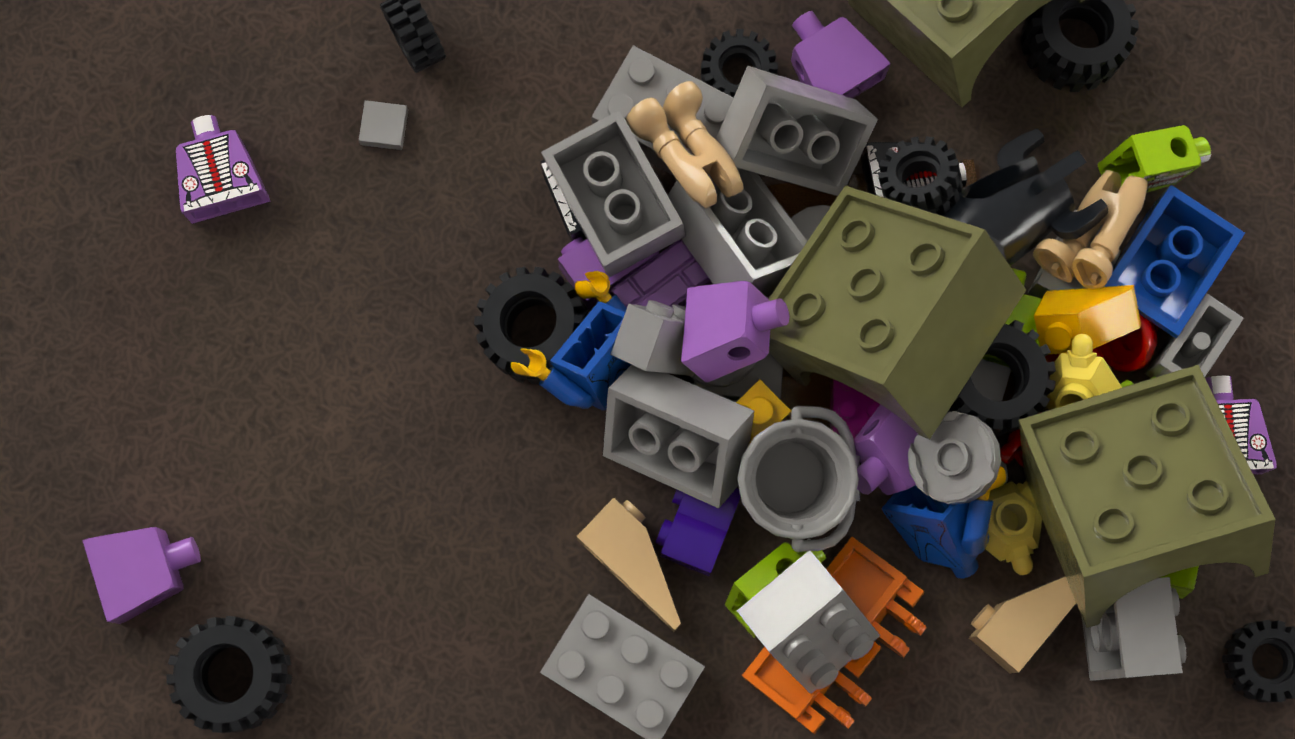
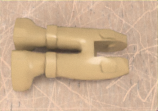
M686 81L676 86L668 94L663 108L655 98H647L640 101L628 113L626 122L633 134L653 143V150L663 160L689 197L704 208H708L717 202L716 190L708 174H710L722 194L729 198L742 192L743 182L730 155L707 132L701 120L696 119V114L703 100L702 93L694 82ZM668 125L680 135L682 143L686 146V148L690 149L694 156L690 155L687 152V150L680 143V140L674 133V131H670Z
M1106 170L1088 191L1077 211L1102 199L1108 205V214L1095 227L1077 239H1063V242L1048 238L1040 241L1033 252L1037 263L1048 273L1062 281L1071 283L1074 277H1076L1084 287L1090 289L1104 287L1112 276L1113 267L1111 262L1120 251L1119 247L1143 208L1148 187L1147 180L1136 176H1129L1121 186L1120 174Z

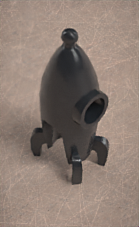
M1037 128L1006 143L997 155L998 171L962 188V192H958L960 199L956 204L949 202L951 209L945 214L940 209L936 212L938 215L985 229L1008 264L1012 266L1052 231L1059 238L1065 240L1077 239L1083 236L1108 214V205L1100 199L1080 211L1072 212L1075 209V202L1068 184L1063 178L1087 162L1077 150L1041 173L1034 156L1025 159L1033 150L1045 142L1043 134Z

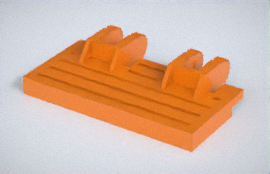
M851 537L826 570L880 634L877 640L904 658L910 650L909 647L906 646V643L901 638L882 627L880 622L889 613L909 631L921 636L927 628L926 625L895 602L894 599L898 596L913 608L923 596L924 591L908 580L907 576L854 537ZM874 642L873 647L866 655L859 659H852L844 668L859 678L880 651L881 646ZM765 647L742 674V677L813 734L817 732L826 720L824 716L811 707L813 702L848 729L855 721L848 711L841 706H837L824 696L833 683L848 693V696L856 703L862 704L865 707L872 699L871 696L840 671H838V676L830 685L822 689H816L810 694Z

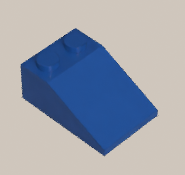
M1170 185L1153 203L1113 267L1112 276L1104 287L1134 285L1139 314L1171 336L1177 338L1245 232L1173 185Z

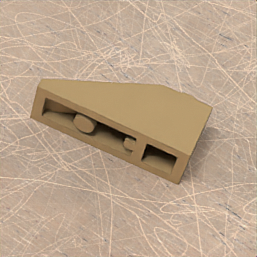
M613 498L576 536L577 540L661 621L675 632L681 625L648 531L641 524L646 517L630 501L626 500L621 505Z
M1066 576L1001 602L994 608L987 604L971 622V625L976 630L969 639L1008 673H1019L1076 604Z

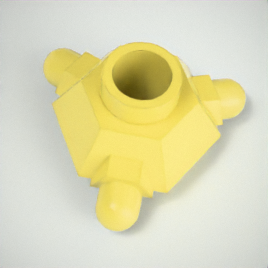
M1087 334L1076 335L1072 341V350H1067V353H1061L1054 362L1056 372L1050 375V380L1056 381L1054 391L1047 395L1050 401L1043 410H1052L1122 388L1104 358L1097 356V353H1093V341Z
M1011 481L990 491L989 499L993 501L988 529L990 537L985 549L999 561L1006 559L1007 563L1011 562L1017 574L1027 575L1033 569L1030 554H1033V549L1039 546L1042 517L1027 481L1024 484L1018 483L1017 485Z

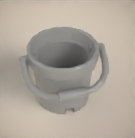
M813 406L793 407L791 420L776 422L757 434L743 453L737 478L742 503L755 523L775 536L792 539V549L796 552L821 551L833 547L847 534L854 520L856 501H860V491L857 490L859 481L857 468L860 466V456H856L854 438L846 422L834 411ZM803 418L827 420L838 430L839 434L822 423L804 420ZM838 525L837 529H835L828 537L817 540H803L807 538L822 536L823 534H825L826 532H828L829 530Z

